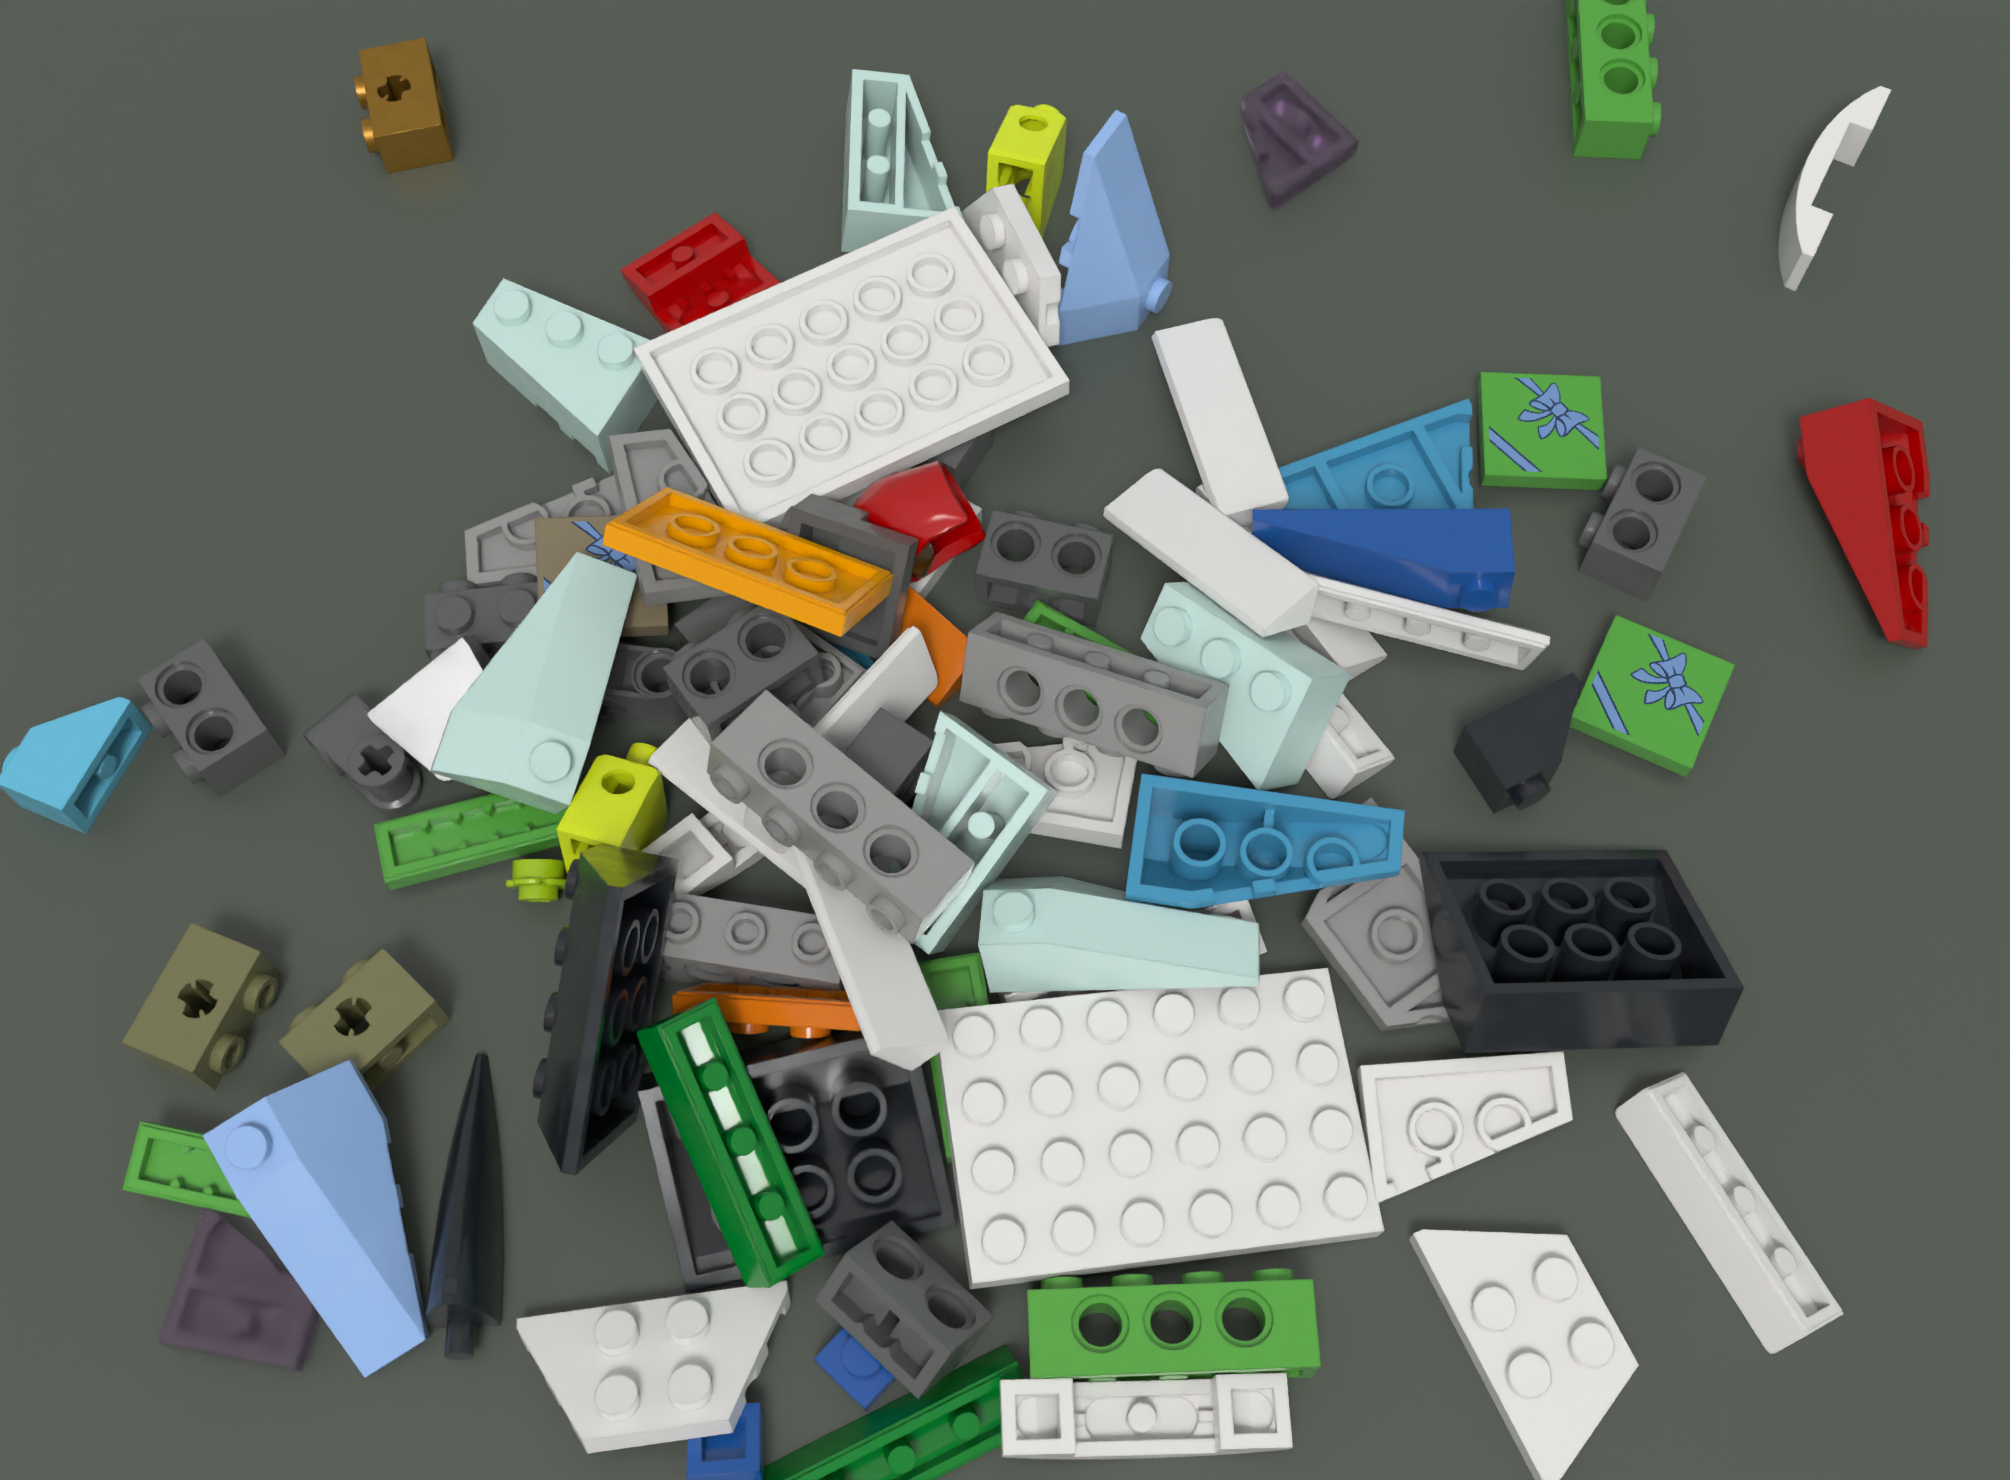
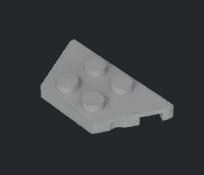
M1372 797L1363 803V805L1379 807ZM1404 839L1402 843L1401 869L1398 876L1320 888L1317 890L1301 922L1302 927L1380 1031L1451 1022L1442 999L1420 860Z

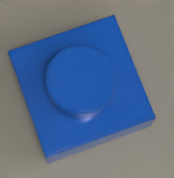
M844 1328L814 1358L815 1363L866 1413L897 1380Z
M760 1402L745 1404L733 1433L687 1439V1480H763L764 1414Z

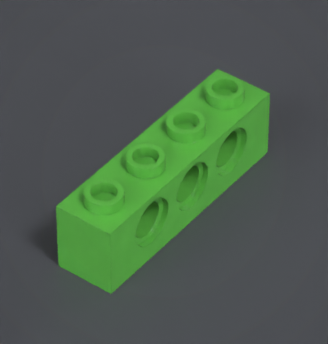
M1565 0L1573 157L1641 159L1649 136L1656 137L1661 122L1660 102H1654L1652 98V92L1658 75L1657 57L1649 56V47L1654 36L1655 17L1653 13H1646L1648 0Z
M1282 1268L1255 1271L1251 1273L1252 1281L1224 1282L1223 1273L1215 1271L1186 1273L1181 1276L1182 1284L1154 1285L1153 1276L1147 1274H1126L1112 1277L1111 1287L1083 1288V1279L1078 1277L1041 1280V1289L1027 1290L1030 1379L1073 1378V1382L1211 1379L1217 1374L1287 1373V1379L1313 1378L1321 1367L1313 1279H1294L1293 1270ZM1232 1308L1249 1310L1259 1322V1336L1249 1341L1234 1339L1226 1332L1222 1322V1315ZM1171 1310L1178 1312L1188 1322L1190 1335L1187 1339L1177 1344L1165 1343L1153 1333L1151 1319L1161 1311ZM1094 1313L1106 1314L1117 1323L1120 1335L1108 1346L1098 1347L1091 1345L1080 1333L1079 1325L1082 1320Z

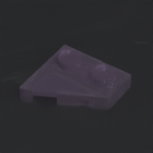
M1285 70L1242 97L1240 114L1268 204L1274 210L1356 155L1359 140Z
M203 1208L158 1342L168 1348L302 1373L320 1314L290 1274L217 1213Z

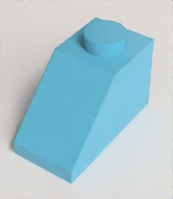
M120 696L34 726L29 729L20 745L12 749L3 763L2 773L0 774V788L20 807L87 834L153 726L132 701Z

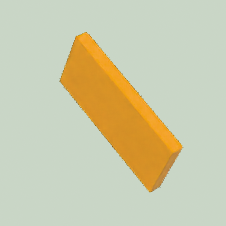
M669 487L663 488L608 522L605 527L602 545L839 637H842L889 596L894 579V574H891L888 570Z

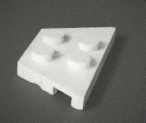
M1014 184L991 188L961 212L964 221L1047 347L1059 345L1060 322L1058 306L1061 299V274Z
M1427 1229L1413 1233L1409 1241L1534 1480H1560L1639 1366L1568 1235Z
M780 1281L770 1288H749L745 1286L517 1318V1330L527 1351L531 1353L558 1404L563 1408L572 1428L589 1454L733 1433L746 1404L745 1394L747 1387L759 1376L769 1353L767 1342L780 1314H787L791 1305L787 1281Z

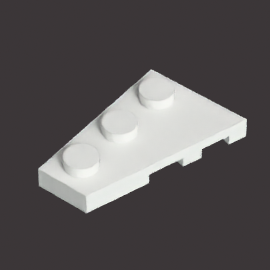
M1070 737L1062 738V744L1026 747L1020 741L994 744L1059 792L1030 833L1122 849L1138 760L1127 756L1112 757L1099 752L1094 745Z
M1563 1051L1362 1065L1356 1069L1363 1133L1372 1170L1375 1199L1378 1203L1573 1120Z

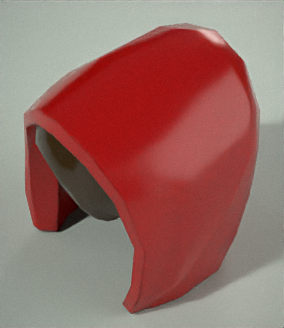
M940 461L901 472H894L872 483L857 498L853 505L855 508L869 512V523L919 539L910 584L918 582L950 559L974 548L985 540L986 536L980 521L961 488Z

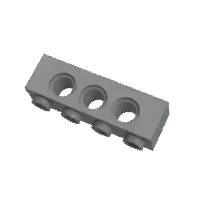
M995 612L968 632L959 701L979 707L983 713L993 718H1013L1037 726L1040 732L1051 737H1070L1094 745L1099 752L1108 756H1127L1152 764L1157 771L1168 776H1188L1194 778L1217 754L1229 684ZM1028 673L1037 680L1040 687L1032 682ZM1085 691L1095 698L1098 706L1094 705L1087 698ZM1143 710L1149 712L1155 718L1158 726L1146 718Z
M765 690L711 742L707 773L710 775V780L716 790L732 803L739 804L742 801L760 816L764 828L777 842L786 847L794 845L813 861L816 872L828 885L839 891L847 889L865 904L869 917L885 932L892 935L899 933L913 945L965 888L975 862L769 691ZM775 771H784L792 774L798 782L793 785H780L773 782L767 775ZM829 813L838 814L844 817L850 826L844 829H833L826 826L819 817ZM878 856L890 857L899 863L902 871L897 873L883 872L874 866L871 859Z
M673 893L660 979L691 984L720 982L845 990L816 914L684 893Z

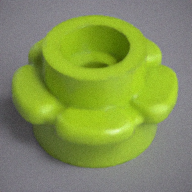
M554 859L514 860L512 862V880H506L505 885L510 889H519L518 901L556 902L558 901V889H565V863L562 860Z

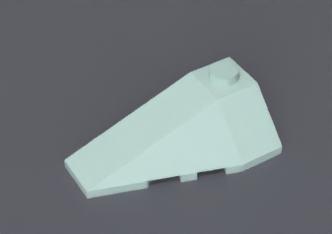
M576 552L451 710L430 772L553 814H557L571 804L591 744L637 574Z
M1063 876L998 878L983 890L978 947L990 993L1260 986L1259 923L1197 908L1189 909L1126 900L1125 891Z

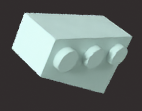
M852 69L845 125L841 252H852L954 207L946 184L948 177L943 163L937 161L930 142L931 131L909 75ZM955 206V208L957 209V211L959 212V214H960L961 217L963 218V215H962V213H961L960 207H959V206Z
M503 278L473 322L488 364L533 405H539L558 422L560 429L572 440L577 439L596 457L597 463L610 474L613 469L608 452L609 435L637 432L658 400L642 372L633 349L650 340Z
M1190 582L1164 584L1140 638L1159 663L1229 684L1219 741L1257 790L1264 791L1298 784L1352 675L1285 631L1262 638Z
M942 711L939 713L934 729L936 735L924 772L920 773L915 789L917 794L912 810L970 857L975 864L965 888L914 942L915 945L929 955L943 952L983 898V890L997 879L1059 793L959 718ZM893 859L889 873L902 871L899 863Z

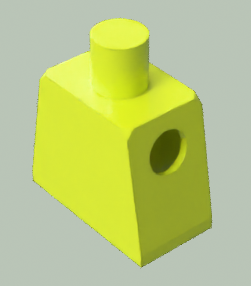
M1017 104L1010 106L988 151L986 192L991 188L1014 184L1016 188L1020 181L1030 179L1024 194L1029 196V198L1020 197L1039 234L1043 238L1062 180L1067 119L1050 105L1040 104L1031 108Z
M634 743L631 745L625 759L607 754L596 757L556 829L567 874L573 860L580 858V852L596 845L605 844L642 851L662 836L668 817L662 774L648 763L651 755L657 750L656 747L646 743Z

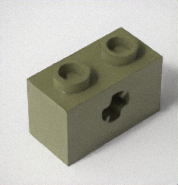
M190 923L121 1043L145 1062L215 1091L223 1075L231 1073L239 1063L245 1046L244 1037L256 1016L263 1014L273 1002L278 988L277 978L281 972L261 951ZM210 1004L214 1009L207 1014L203 1010Z
M382 948L372 958L367 957L355 963L343 976L341 986L321 1004L311 1005L299 1013L292 1021L289 1033L279 1043L310 1076L347 1060H354L373 1093L451 1020L434 998ZM366 1019L370 1026L366 1031L358 1035L354 1027L357 1023Z

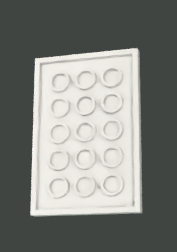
M955 206L633 348L643 374L696 467L708 483V488L719 507L777 529L781 527L787 510L810 494L838 502L868 488L872 483L894 472L909 469L1069 394L1070 380Z
M1328 968L1260 975V986L1128 989L938 1010L949 1036V1044L937 1054L970 1289L1040 1281L1053 1277H1071L1378 1237L1384 1232L1379 1203L1375 1199L1372 1170Z

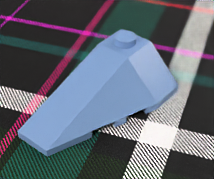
M1115 110L1082 156L1070 214L1079 219L1072 230L1069 242L1062 247L1059 264L1069 269L1064 289L1061 288V299L1058 306L1060 337L1059 345L1056 346L1136 331L1150 312L1157 314L1161 311L1172 290V282L1168 280L1169 250L1126 114Z
M347 1060L270 1094L203 1135L236 1197L364 1378L374 1374L430 1338L414 1255L408 1252L400 1208L404 1207L400 1184L395 1185L388 1144L392 1142L387 1118L354 1060Z

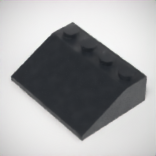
M599 844L580 852V858L574 859L568 870L565 896L567 899L573 900L569 926L565 925L561 929L554 953L555 965L562 967L558 992H553L548 1000L543 1023L544 1031L551 1033L548 1057L540 1061L533 1083V1096L536 1099H541L537 1123L561 1173L576 1176L636 1122L640 1099L638 1090L646 1063V1056L637 1037V1031L652 1024L679 859Z
M1667 850L1422 853L1419 863L1443 1004L1464 1053L1713 1046L1719 1044L1744 986Z
M831 1029V1035L827 1037H795L739 1051L826 1253L817 1260L846 1253L890 1221H893L909 1237L957 1226L921 1065L910 1071L871 1055L862 1031ZM653 1072L642 1074L638 1094L685 1291L687 1293L742 1279Z

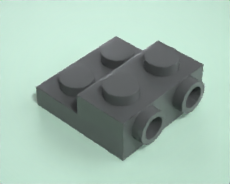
M810 494L787 510L780 530L888 570L891 574H894V579L889 596L842 637L801 621L798 622L827 642L879 659L899 637L919 539L869 523V512Z
M513 573L502 579V586L477 588L474 583L466 580H452L440 586V593L423 595L425 651L429 659L433 661L461 637L475 635L481 642L490 660H492L537 603V577L529 573Z

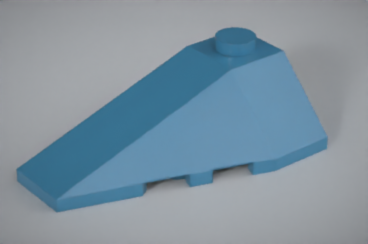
M1141 774L1125 899L1194 909L1395 877L1399 875L1401 869L1405 810Z

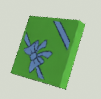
M1480 372L1477 381L1481 486L1603 490L1607 481L1600 376Z
M1615 615L1574 706L1570 727L1687 777L1693 768L1735 664Z

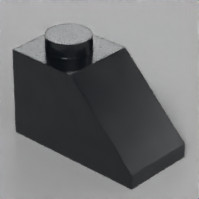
M1574 672L1463 727L1453 753L1493 814L1513 804L1518 810L1525 809L1540 801L1551 791L1549 783L1562 761L1580 681Z

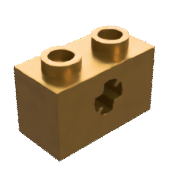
M423 37L358 50L362 74L353 76L362 110L369 109L370 118L361 119L362 131L369 153H380L388 174L454 161L439 76L426 38Z

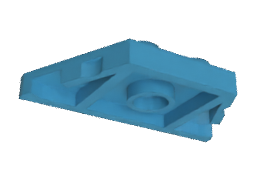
M1469 399L1462 400L1280 467L1279 471L1289 495L1288 503L1283 509H1473V488L1470 485V474L1473 468V447H1470L1471 402Z

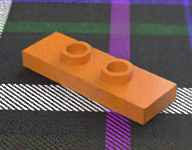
M702 982L679 990L676 994L672 995V1015L715 997L725 1021L728 1022V1028L731 1033H763L769 1031V1025L790 1026V1036L797 1038L827 1037L831 1035V1029L861 1031L846 990Z

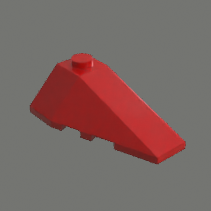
M1872 398L1799 417L1802 437L1797 442V454L1800 464L1806 471L1809 482L1888 642L1915 650L1928 647V580L1922 567L1917 564V551L1921 547L1929 546V527L1924 522L1920 523L1918 517V499L1930 497V476L1922 421Z

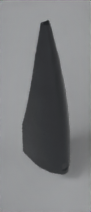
M481 1053L475 1056L450 1145L438 1207L430 1267L426 1319L431 1328H446L444 1357L451 1360H468L474 1357L476 1326L501 1325L504 1238L499 1152L489 1060L487 1055Z

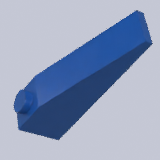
M1510 508L1252 510V535L1303 571L1441 608H1464L1474 612L1486 611L1492 608H1508L1515 575Z

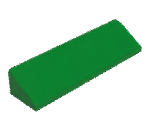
M710 998L638 1030L637 1037L745 1285L749 1288H770L826 1254L716 998Z
M998 1347L951 1371L919 1399L910 1392L764 1466L763 1480H935L1001 1446L1000 1380L1025 1378L1018 1362L1008 1347Z

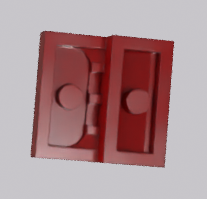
M716 212L620 269L623 278L666 333L781 283L750 255L745 238Z

